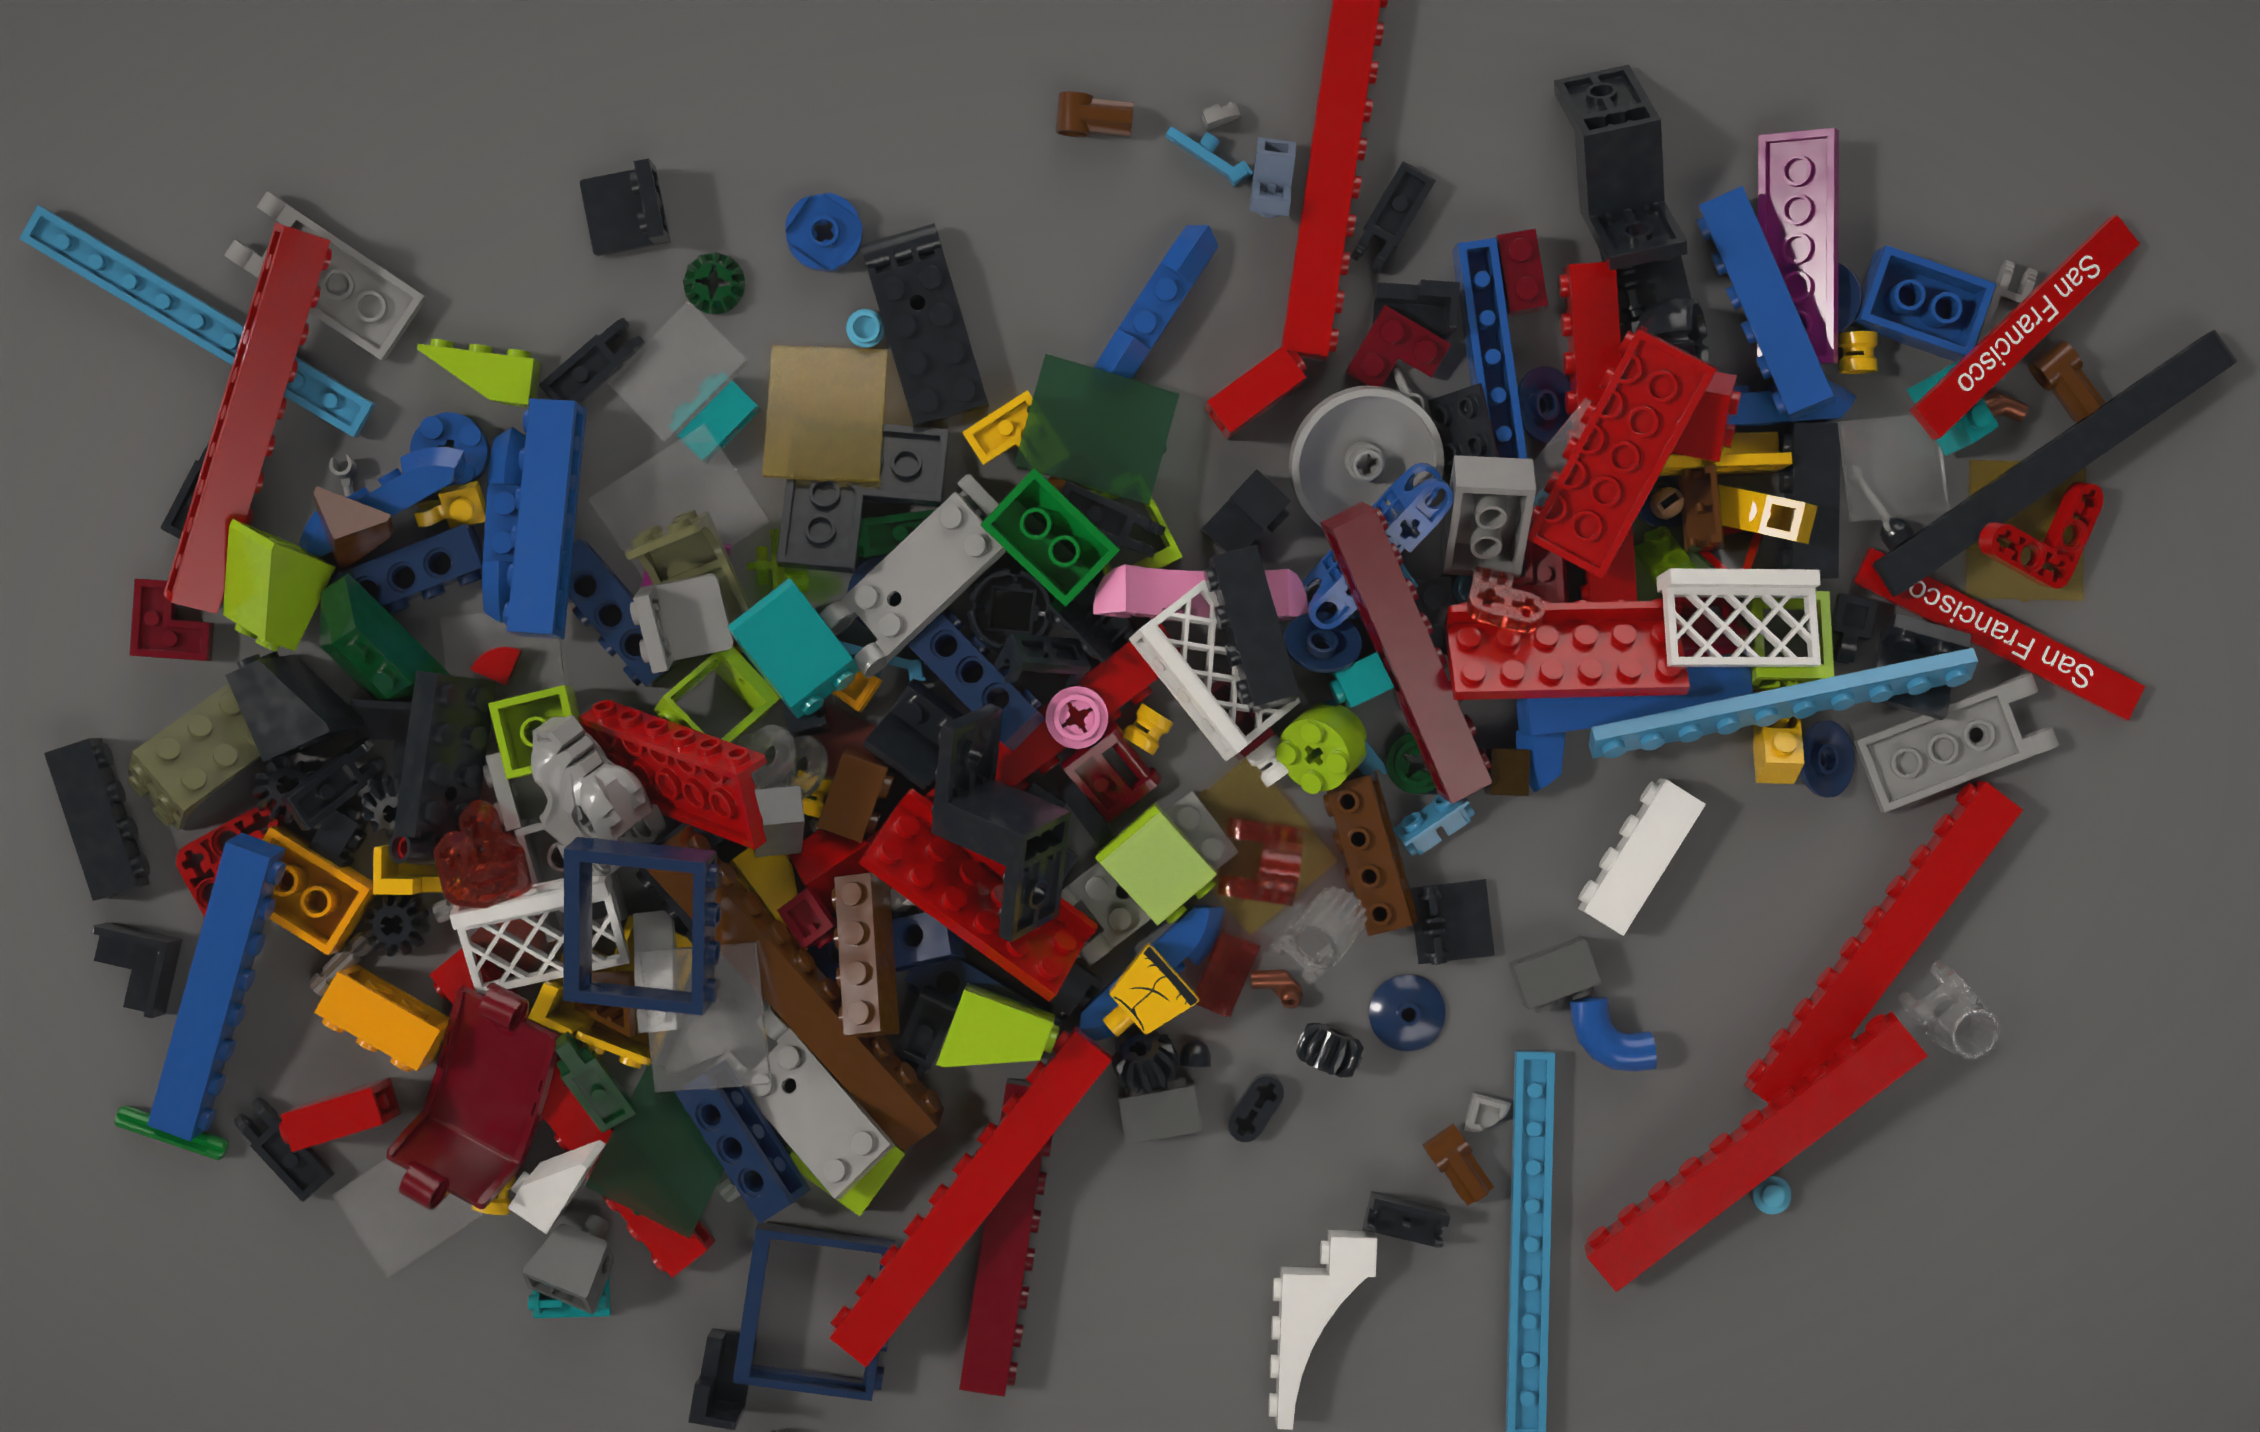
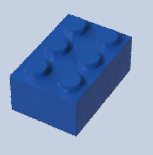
M1885 245L1873 254L1861 288V309L1851 326L1865 331L1878 332V335L1956 362L1962 360L1975 347L1996 283Z

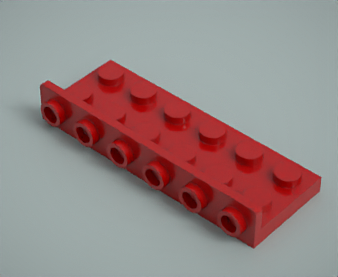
M1640 326L1636 333L1628 331L1617 351L1623 357L1617 369L1609 366L1599 385V388L1605 391L1598 404L1591 401L1580 422L1585 424L1586 427L1580 438L1572 436L1566 446L1562 457L1568 461L1561 473L1554 470L1543 491L1550 495L1543 508L1538 505L1534 507L1529 527L1531 530L1527 538L1601 579L1606 575L1718 369L1647 332L1648 329Z
M1662 598L1651 601L1631 602L1625 599H1618L1612 602L1578 600L1573 603L1539 601L1532 604L1499 602L1497 604L1482 605L1464 602L1458 605H1451L1448 608L1443 627L1453 700L1687 695L1690 688L1687 667H1667ZM1675 601V610L1679 615L1682 611L1681 601ZM1680 637L1678 639L1679 657H1685Z
M612 700L599 701L592 706V709L578 717L579 724L601 746L607 759L636 775L644 786L651 804H657L662 815L754 850L767 842L763 828V817L759 811L756 798L755 783L751 776V773L767 763L764 754Z
M910 789L894 807L858 863L1050 1002L1057 995L1085 942L1098 929V924L1061 898L1058 917L1013 942L1000 938L999 911L1003 900V875L1006 866L932 834L933 816L931 810L933 803L914 789Z

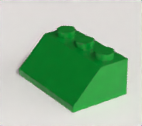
M1035 467L980 524L987 533L1065 607L1120 551L1102 531Z

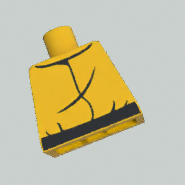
M1148 942L1109 990L1110 996L1117 1002L1118 1006L1102 1020L1117 1037L1133 1023L1147 1035L1199 1002V997L1152 944Z

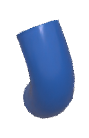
M1588 997L1570 1001L1571 1018L1578 1042L1593 1060L1612 1070L1637 1072L1656 1069L1657 1054L1652 1033L1650 1031L1623 1033L1617 1030L1610 1019L1608 997Z

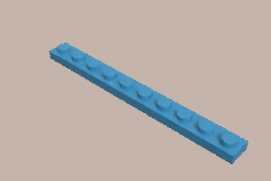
M37 205L19 238L20 240L233 365L244 325L54 212ZM295 356L294 360L298 361L297 373L293 382L287 383L284 396L350 436L358 438L377 404Z
M1969 648L1591 727L1588 745L1592 759L1603 756L1605 758H1616L1631 750L1641 748L1643 750H1654L1665 743L1679 740L1685 743L1692 742L1703 735L1713 733L1731 734L1742 727L1751 725L1769 726L1780 719L1795 716V718L1803 719L1814 715L1818 711L1828 709L1841 711L1857 703L1866 701L1879 703L1890 699L1892 696L1904 693L1918 695L1933 687L1943 685L1956 687L1972 679L1978 659L1974 649Z
M1515 1050L1505 1432H1546L1555 1085L1554 1051Z

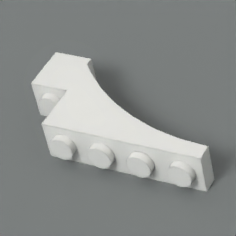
M1328 1230V1240L1321 1241L1320 1264H1327V1268L1281 1267L1280 1278H1273V1301H1279V1316H1272L1271 1339L1278 1340V1354L1270 1356V1378H1277L1276 1393H1269V1417H1275L1277 1429L1293 1430L1295 1404L1302 1374L1323 1328L1341 1303L1367 1277H1376L1377 1237L1373 1232Z

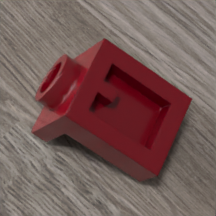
M812 887L806 888L777 910L803 949L815 945L818 949H821L834 941L837 918L834 919Z

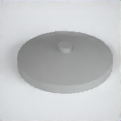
M1381 386L1352 387L1339 391L1320 402L1311 410L1299 426L1293 439L1289 456L1290 481L1294 494L1304 511L1315 523L1322 527L1320 522L1361 501L1372 506L1404 472L1415 464L1428 463L1434 466L1441 475L1442 480L1444 469L1443 445L1440 434L1430 416L1408 396ZM1424 471L1416 475L1413 482L1414 488L1420 483L1422 484L1426 480L1432 479L1433 474Z

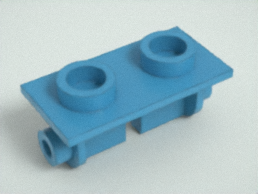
M1438 794L1432 803L1420 811L1413 812L1404 817L1401 823L1393 828V830L1404 843L1403 846L1411 857L1417 853L1421 856L1424 852L1442 841L1436 832L1437 828L1442 826L1445 833L1450 836L1470 823V817L1475 815V812L1466 797L1451 804Z

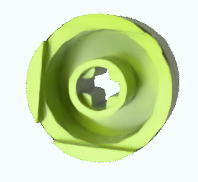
M1320 702L1308 707L1283 731L1279 744L1276 747L1275 754L1278 761L1289 771L1287 774L1291 779L1299 784L1307 793L1317 794L1320 791H1329L1338 787L1366 757L1365 740L1367 739V734L1363 723L1350 709L1339 704L1335 707L1325 705L1327 702Z

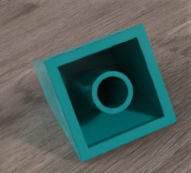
M790 578L727 626L745 656L797 719L804 714L810 715L817 711L823 705L824 698L835 690L845 689L853 682L855 674L859 672L851 655Z

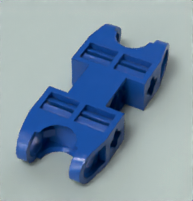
M1418 463L1404 472L1372 507L1375 509L1379 508L1386 518L1388 529L1385 530L1389 543H1394L1400 553L1404 549L1411 553L1449 511L1454 497L1451 488L1445 481L1441 480V475L1434 466L1428 463ZM1424 471L1433 474L1432 479H1428L1414 488L1413 482L1416 475ZM1440 488L1444 489L1445 498L1443 502L1437 506H1430L1438 495L1437 493ZM1332 549L1302 581L1306 595L1309 588L1313 585H1320L1317 592L1313 595V599L1311 601L1307 599L1311 621L1321 629L1337 627L1357 609L1337 561L1335 562L1333 559ZM1336 604L1337 610L1331 619L1321 620L1316 617V611H1323L1329 606L1332 607Z

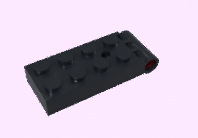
M935 223L862 244L863 257L913 425L920 427L989 406ZM918 297L925 300L924 308L914 310L911 307L912 301Z
M416 671L394 831L389 842V855L395 863L461 867L467 862L470 854L468 841L474 842L484 775L483 766H485L486 761L485 756L491 725V713L488 703L494 702L497 681Z

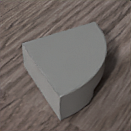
M1229 102L1223 107L1217 104L1203 109L1201 120L1207 132L1242 117L1237 104Z
M1473 1092L1463 1130L1480 1132L1494 1126L1507 1115L1511 1103Z

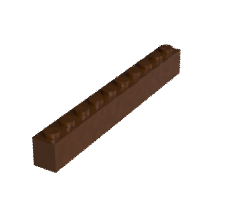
M690 825L662 844L665 846L711 850L708 840L702 834L696 833ZM717 856V865H719V873H722V879L719 888L716 889V903L721 904V919L718 927H716L715 941H720L721 952L902 1151L938 1128L944 1111L938 1095L934 1091L928 1090L919 1081L911 1065L901 1061L892 1051L889 1041L884 1036L860 1038L844 1035L838 1016L839 1008L842 1006V998L837 983L833 979L826 977L819 970L811 954L805 949H800L791 939L784 924L773 919L764 909L761 899L754 892L748 891L738 880L735 870L728 863L722 862ZM647 869L693 920V873Z

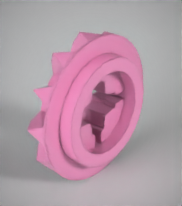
M1081 686L1068 687L1058 692L1051 699L1046 711V724L1052 737L1061 745L1073 749L1086 748L1096 743L1103 736L1108 724V711L1102 698L1093 690ZM1068 702L1073 707L1075 706L1078 711L1087 710L1090 707L1093 709L1084 718L1086 733L1081 728L1079 729L1076 724L1062 727L1061 724L1065 723L1066 719L1070 717Z

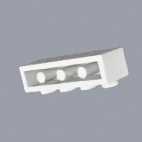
M1659 778L1657 783L1653 781L1649 783L1640 797V801L1644 804L1636 816L1631 814L1626 819L1619 831V834L1623 836L1615 849L1610 847L1599 863V867L1602 868L1595 882L1589 880L1578 897L1582 901L1578 907L1579 910L1622 936L1625 935L1706 805L1667 779Z

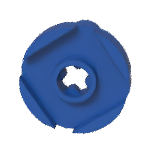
M823 193L804 197L793 206L786 219L785 232L789 249L802 265L811 270L835 272L839 268L848 265L861 248L863 225L856 209L850 202L839 195ZM827 223H831L833 225L831 232L834 237L830 241L827 239L822 242L817 241L818 234L814 230L818 224L824 227Z
M444 412L425 418L412 437L410 453L425 448L447 446L448 441H454L455 448L464 450L466 464L463 477L446 487L467 484L479 479L485 473L490 461V444L479 425L469 417L452 412Z

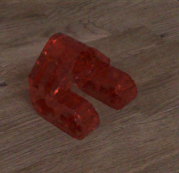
M1475 565L1466 598V609L1474 620L1517 632L1530 633L1540 627L1545 614V605L1543 600L1537 595L1512 588L1514 575ZM1483 604H1491V608L1485 607ZM1523 608L1530 610V617L1522 616Z
M482 800L471 802L459 817L460 832L451 831L445 834L434 849V858L443 894L449 902L460 907L488 908L528 892L532 887V881L525 850L511 833L503 832L500 817L495 807Z
M1228 817L1226 837L1262 842L1263 846L1258 879L1220 874L1217 894L1293 907L1302 863L1304 829L1282 824Z

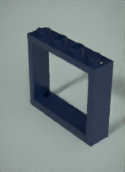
M576 837L564 848L563 1001L703 1016L710 1006L717 1002V990L720 987L719 979L715 978V965L718 964L721 953L720 941H715L716 927H718L721 919V904L716 903V889L719 888L722 879V873H719V865H717V851ZM592 863L693 873L692 992L592 982Z
M758 1222L755 1229L733 1383L872 1401L874 1389L881 1390L884 1375L885 1367L877 1366L879 1352L868 1366L865 1367L863 1379L754 1365L752 1363L771 1239L882 1254L881 1258L889 1247L895 1244V1240L764 1222L759 1224ZM889 1340L884 1344L880 1351L887 1352Z

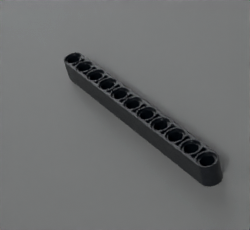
M2215 329L2210 331L2101 405L2095 412L2066 429L1872 563L1871 566L1893 597L1901 594L1979 540L1980 532L1988 523H2005L2237 362L2236 358Z

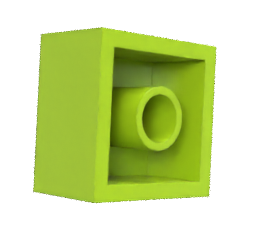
M562 685L488 703L506 780L520 779L533 775L531 767L533 730L555 716L568 717L573 715L579 722L578 717L580 713L573 686Z

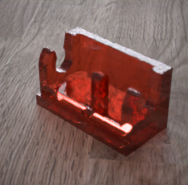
M1221 929L1195 989V994L1199 997V1002L1195 1005L1224 1017H1231L1261 946Z

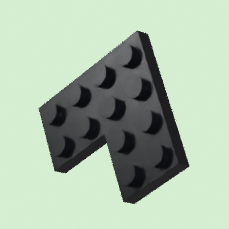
M795 416L776 560L777 566L856 574L864 501L939 507L942 504L949 429Z

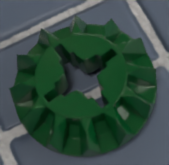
M718 252L699 255L697 259L687 266L683 279L685 295L689 302L701 312L712 315L726 313L736 307L744 295V273L739 264L730 256ZM714 267H716L718 278L726 283H730V285L717 287L714 299H712L710 288L702 283H698V281L710 279L711 273L714 272Z
M1412 733L1403 735L1391 745L1386 758L1389 778L1399 789L1411 794H1423L1432 791L1436 787L1430 774L1426 771L1416 770L1409 777H1406L1411 764L1406 761L1407 758L1403 754L1417 756L1420 751Z

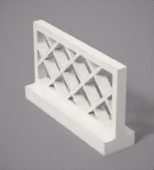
M1670 568L1656 577L1657 593L1663 594L1667 667H1817L1821 665L1815 588L1821 585L1820 570ZM1675 597H1686L1698 609L1687 622L1675 610ZM1700 598L1708 599L1705 602H1703ZM1715 598H1724L1735 609L1725 621H1722L1708 607ZM1737 598L1745 599L1742 602H1740ZM1753 598H1761L1772 609L1762 621L1757 619L1746 608V605ZM1774 598L1782 599L1779 602H1777ZM1790 598H1804L1805 615L1798 622L1783 608ZM1702 613L1718 628L1707 641L1691 627ZM1739 613L1755 628L1744 641L1728 626ZM1776 614L1792 628L1782 641L1766 627ZM1684 633L1701 647L1693 657H1679L1678 639ZM1721 633L1738 647L1730 657H1722L1711 646ZM1759 633L1775 647L1767 657H1760L1748 646ZM1796 633L1807 643L1808 657H1797L1785 646ZM1706 652L1710 657H1701V655ZM1743 652L1747 657L1738 656ZM1780 652L1784 657L1775 656Z
M1203 580L1141 627L1129 640L1222 758L1227 761L1301 701L1297 698L1295 702L1285 704L1280 709L1269 708L1253 712L1255 713L1254 730L1246 736L1235 723L1236 710L1249 712L1248 705L1237 703L1236 682L1240 681L1237 666L1232 667L1231 675L1212 672L1214 653L1226 655L1225 647L1214 646L1216 627H1219L1214 608L1219 606L1215 592H1209L1206 582ZM1199 593L1210 605L1209 618L1190 615L1191 599ZM1183 606V614L1175 613ZM1166 619L1182 621L1181 640L1168 639L1158 625ZM1189 623L1209 626L1207 645L1188 642ZM1187 649L1207 652L1205 671L1194 670L1186 662ZM1212 680L1231 683L1229 702L1216 700L1211 693ZM1263 714L1270 715L1269 718L1262 722Z
M611 875L592 876V903L605 901L608 912L602 924L592 920V929L596 931L592 938V948L602 934L616 942L619 954L605 957L592 950V971L628 964L631 960L611 889ZM564 878L455 901L449 917L453 930L457 929L476 992L481 995L486 994L489 990L487 986L493 982L506 989H512L563 978L564 963L555 959L554 956L562 943H564V932H560L543 921L549 912L559 910L564 913ZM542 914L539 919L534 917L535 915ZM522 919L534 926L525 941L505 930L510 921ZM502 922H503V924L501 925V927H498L497 925H495V924H498V923H502ZM609 922L611 923V927H612V930H613V931H611L610 929L606 928L607 925L609 924ZM483 927L495 934L487 949L471 941L468 930ZM538 929L558 940L549 955L529 944ZM500 937L520 948L511 963L491 952ZM524 951L544 962L539 971L528 973L515 966ZM475 953L481 956L479 961H477ZM486 959L506 970L501 979L483 982L480 968ZM548 965H551L552 967H554V968L546 969V968L548 967ZM510 973L515 975L513 977H508Z

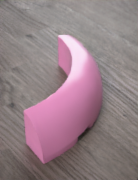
M1127 564L1113 568L1102 578L1096 590L1093 614L1118 618H1128L1132 614V616L1149 617L1152 620L1197 584L1205 580L1204 571L1156 569ZM1290 569L1264 570L1279 621L1294 620L1296 617L1308 613L1307 595L1302 581L1295 572ZM1199 593L1191 599L1190 615L1209 618L1210 605ZM1183 606L1175 613L1183 614Z

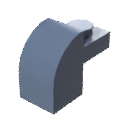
M1258 137L1249 202L1250 212H1257L1260 216L1266 218H1277L1280 215L1289 216L1296 142Z

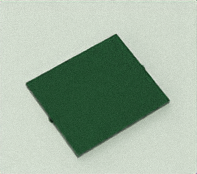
M1045 354L1031 405L1027 407L1028 417L1014 466L1027 470H1032L1035 467L1041 474L1149 505L1162 456L1167 451L1166 442L1179 393Z
M653 1061L650 1065L646 1066L630 1097L636 1106L637 1114L615 1126L584 1186L632 1210L635 1215H642L690 1239L725 1169L710 1146L705 1142L703 1135L690 1115L685 1111L675 1093L691 1082V1080Z

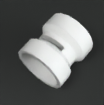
M1277 734L1246 756L1251 766L1258 767L1260 770L1261 780L1267 788L1289 773L1287 768L1276 758L1275 750L1280 740Z

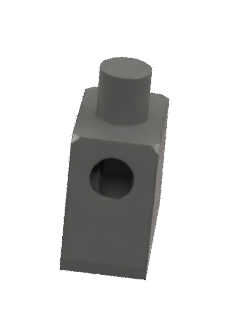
M590 1214L581 1230L566 1224L558 1225L521 1271L529 1289L594 1314L614 1263V1254L610 1244L603 1239L610 1227L609 1223L600 1216Z

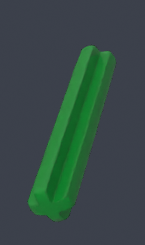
M127 1105L120 1107L116 1113L114 1124L117 1127L215 1160L223 1159L229 1147L227 1139L204 1131L192 1141H188L147 1126L150 1113Z

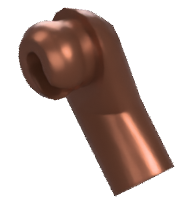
M1995 392L1983 397L1994 418L2003 415L2021 422L2028 411V404L2002 393Z
M1283 969L1250 970L1251 989H1272L1281 1000L1282 1005L1289 1009L1296 1008L1301 1004L1303 997L1301 985L1288 971Z

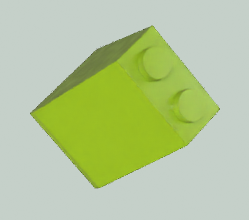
M232 519L228 534L223 615L237 623L234 630L256 639L255 643L269 650L277 652L281 646L296 651L321 599V593L326 588L336 567L314 554L307 553L303 548L290 541Z
M1157 802L1104 846L1095 856L1096 860L1157 925L1164 920L1169 925L1187 910L1183 904L1189 898L1195 895L1200 899L1216 885L1212 879L1217 875V871Z
M968 982L936 1065L956 1067L1040 1061L1043 1051L1052 1052L1059 1033V1026L1054 1025L1055 1014Z

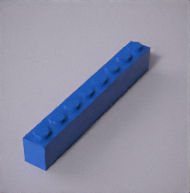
M240 833L225 842L147 1126L192 1141L203 1131H208L216 1116V1110L213 1109L215 1097L221 1093L226 1081V1075L222 1074L225 1062L231 1058L236 1045V1041L232 1039L235 1027L242 1021L246 1006L242 1004L244 994L253 984L256 971L252 969L254 959L259 955L265 943L266 936L262 934L265 921L271 917L275 908L276 900L272 898L275 885L279 884L285 872L286 864L282 862L285 848L245 833Z

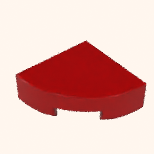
M515 647L491 649L478 657L470 670L503 685H509L523 650Z

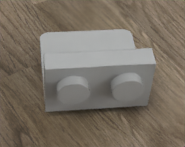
M713 573L640 587L633 597L634 602L630 603L634 625H640L643 639L640 640L641 656L644 663H650L652 674L668 671L674 660L729 650L734 643L733 636L727 627L730 623L719 578Z
M500 752L485 756L488 765L483 766V772L488 787H494L498 802L494 803L493 807L498 824L500 826L504 825L506 831H514L540 823L539 817L544 812L548 799L544 790L534 781L533 775L520 779L506 780Z

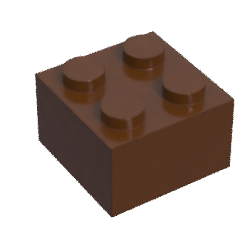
M848 747L840 759L817 827L860 843L867 834L873 836L883 810L876 808L879 798L886 799L889 795L896 775L889 772L891 766L877 757Z

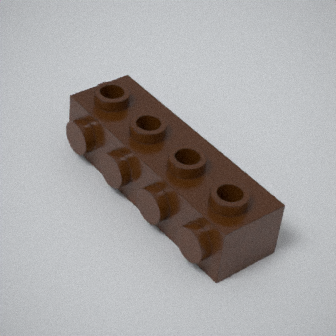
M1377 771L1344 780L1338 787L1327 791V794L1323 796L1328 816H1334L1338 831L1334 832L1337 850L1340 854H1345L1348 868L1345 869V878L1350 891L1355 890L1359 905L1355 907L1357 921L1361 928L1366 927L1368 936L1411 926L1419 918Z
M871 872L834 877L835 888L832 890L831 899L837 915L834 942L839 950L840 965L836 971V980L841 989L842 1006L839 1008L838 1013L839 1023L846 1036L867 1038L899 1034L890 886Z

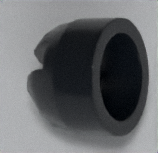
M1199 1040L1187 1042L1180 1052V1066L1211 1067V1053L1208 1046Z

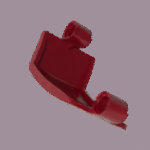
M494 982L487 986L489 990L484 996L466 986H462L456 992L441 1054L423 1109L387 1149L386 1158L407 1170L401 1180L399 1193L429 1210H434L450 1193L478 1209H485L523 1166L548 1095L557 1059L555 1048L556 1039L559 1035L528 1019L529 1001Z

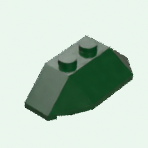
M346 573L322 591L319 646L374 700L412 702L416 671L451 675L349 573Z

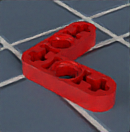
M2080 481L2068 486L2043 542L2013 525L1998 522L1988 523L1984 526L1979 536L1981 552L2038 585L2055 589L2063 588L2068 584L2102 509L2104 502L2102 489L2096 484ZM2073 515L2079 516V519H2074ZM2071 525L2073 537L2070 543L2065 545L2063 534L2065 529ZM1997 537L2004 542L2010 543L2007 548L2000 547ZM2026 546H2029L2031 557L2029 562L2023 565L2021 553ZM2045 563L2051 564V567L2055 570L2054 574L2042 568Z
M254 807L188 843L179 850L176 855L177 869L204 917L209 904L205 897V890L211 883L215 882L223 853V848L220 845L222 834L226 831H232L237 835L240 833L248 835L244 828L257 824L260 821L259 813L262 817L270 816V808L260 812L257 807ZM278 814L277 819L267 825L268 829L273 826L283 825L282 815ZM265 829L256 830L249 835L262 840L267 831ZM191 851L194 854L202 853L204 860L200 862V867L204 874L213 871L214 877L204 879L198 884L196 878L203 877V874L198 867L189 866L188 861L192 859Z

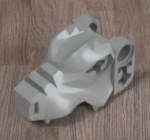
M573 715L568 717H552L533 730L532 774L534 781L544 790L548 799L546 808L539 818L545 831L560 842L557 844V847L563 859L564 848L576 837L650 843L665 833L666 823L657 804H651L640 780L633 772L608 760L601 746L589 733L584 731ZM592 863V876H609L621 866Z

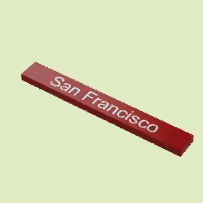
M2117 214L2109 217L1909 410L1932 440L1941 438L2140 245Z
M1868 548L1851 583L1930 623L1971 634V644L2032 673L2036 677L2123 721H2129L2146 686L1929 576H1926L1906 591L1893 597L1871 566L1872 563L1885 554L1873 548Z

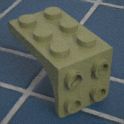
M695 509L674 517V521L669 523L666 528L661 529L660 525L656 524L637 533V537L630 540L632 545L624 552L627 560L637 558L647 571L653 585L713 573L719 578L730 624L751 608L709 511L698 515Z
M229 683L132 751L128 769L130 777L127 778V781L136 794L140 797L146 795L155 805L153 811L165 826L171 824L176 830H180L185 826L186 820L202 802L261 758Z

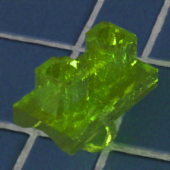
M1665 525L1644 534L1645 542L1635 546V555L1653 577L1656 587V577L1670 568L1698 569Z
M770 529L772 561H768L767 546L756 547V561L746 562V571H757L758 585H770L769 570H772L774 590L790 578L801 593L809 592L808 571L788 572V568L777 566L780 529Z

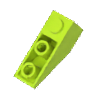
M431 339L430 345L418 344L417 350L496 404L529 408L530 398L537 399L541 363L531 358V352L508 349L507 355L492 353L493 347L480 344H469V350L454 348V342L442 339Z

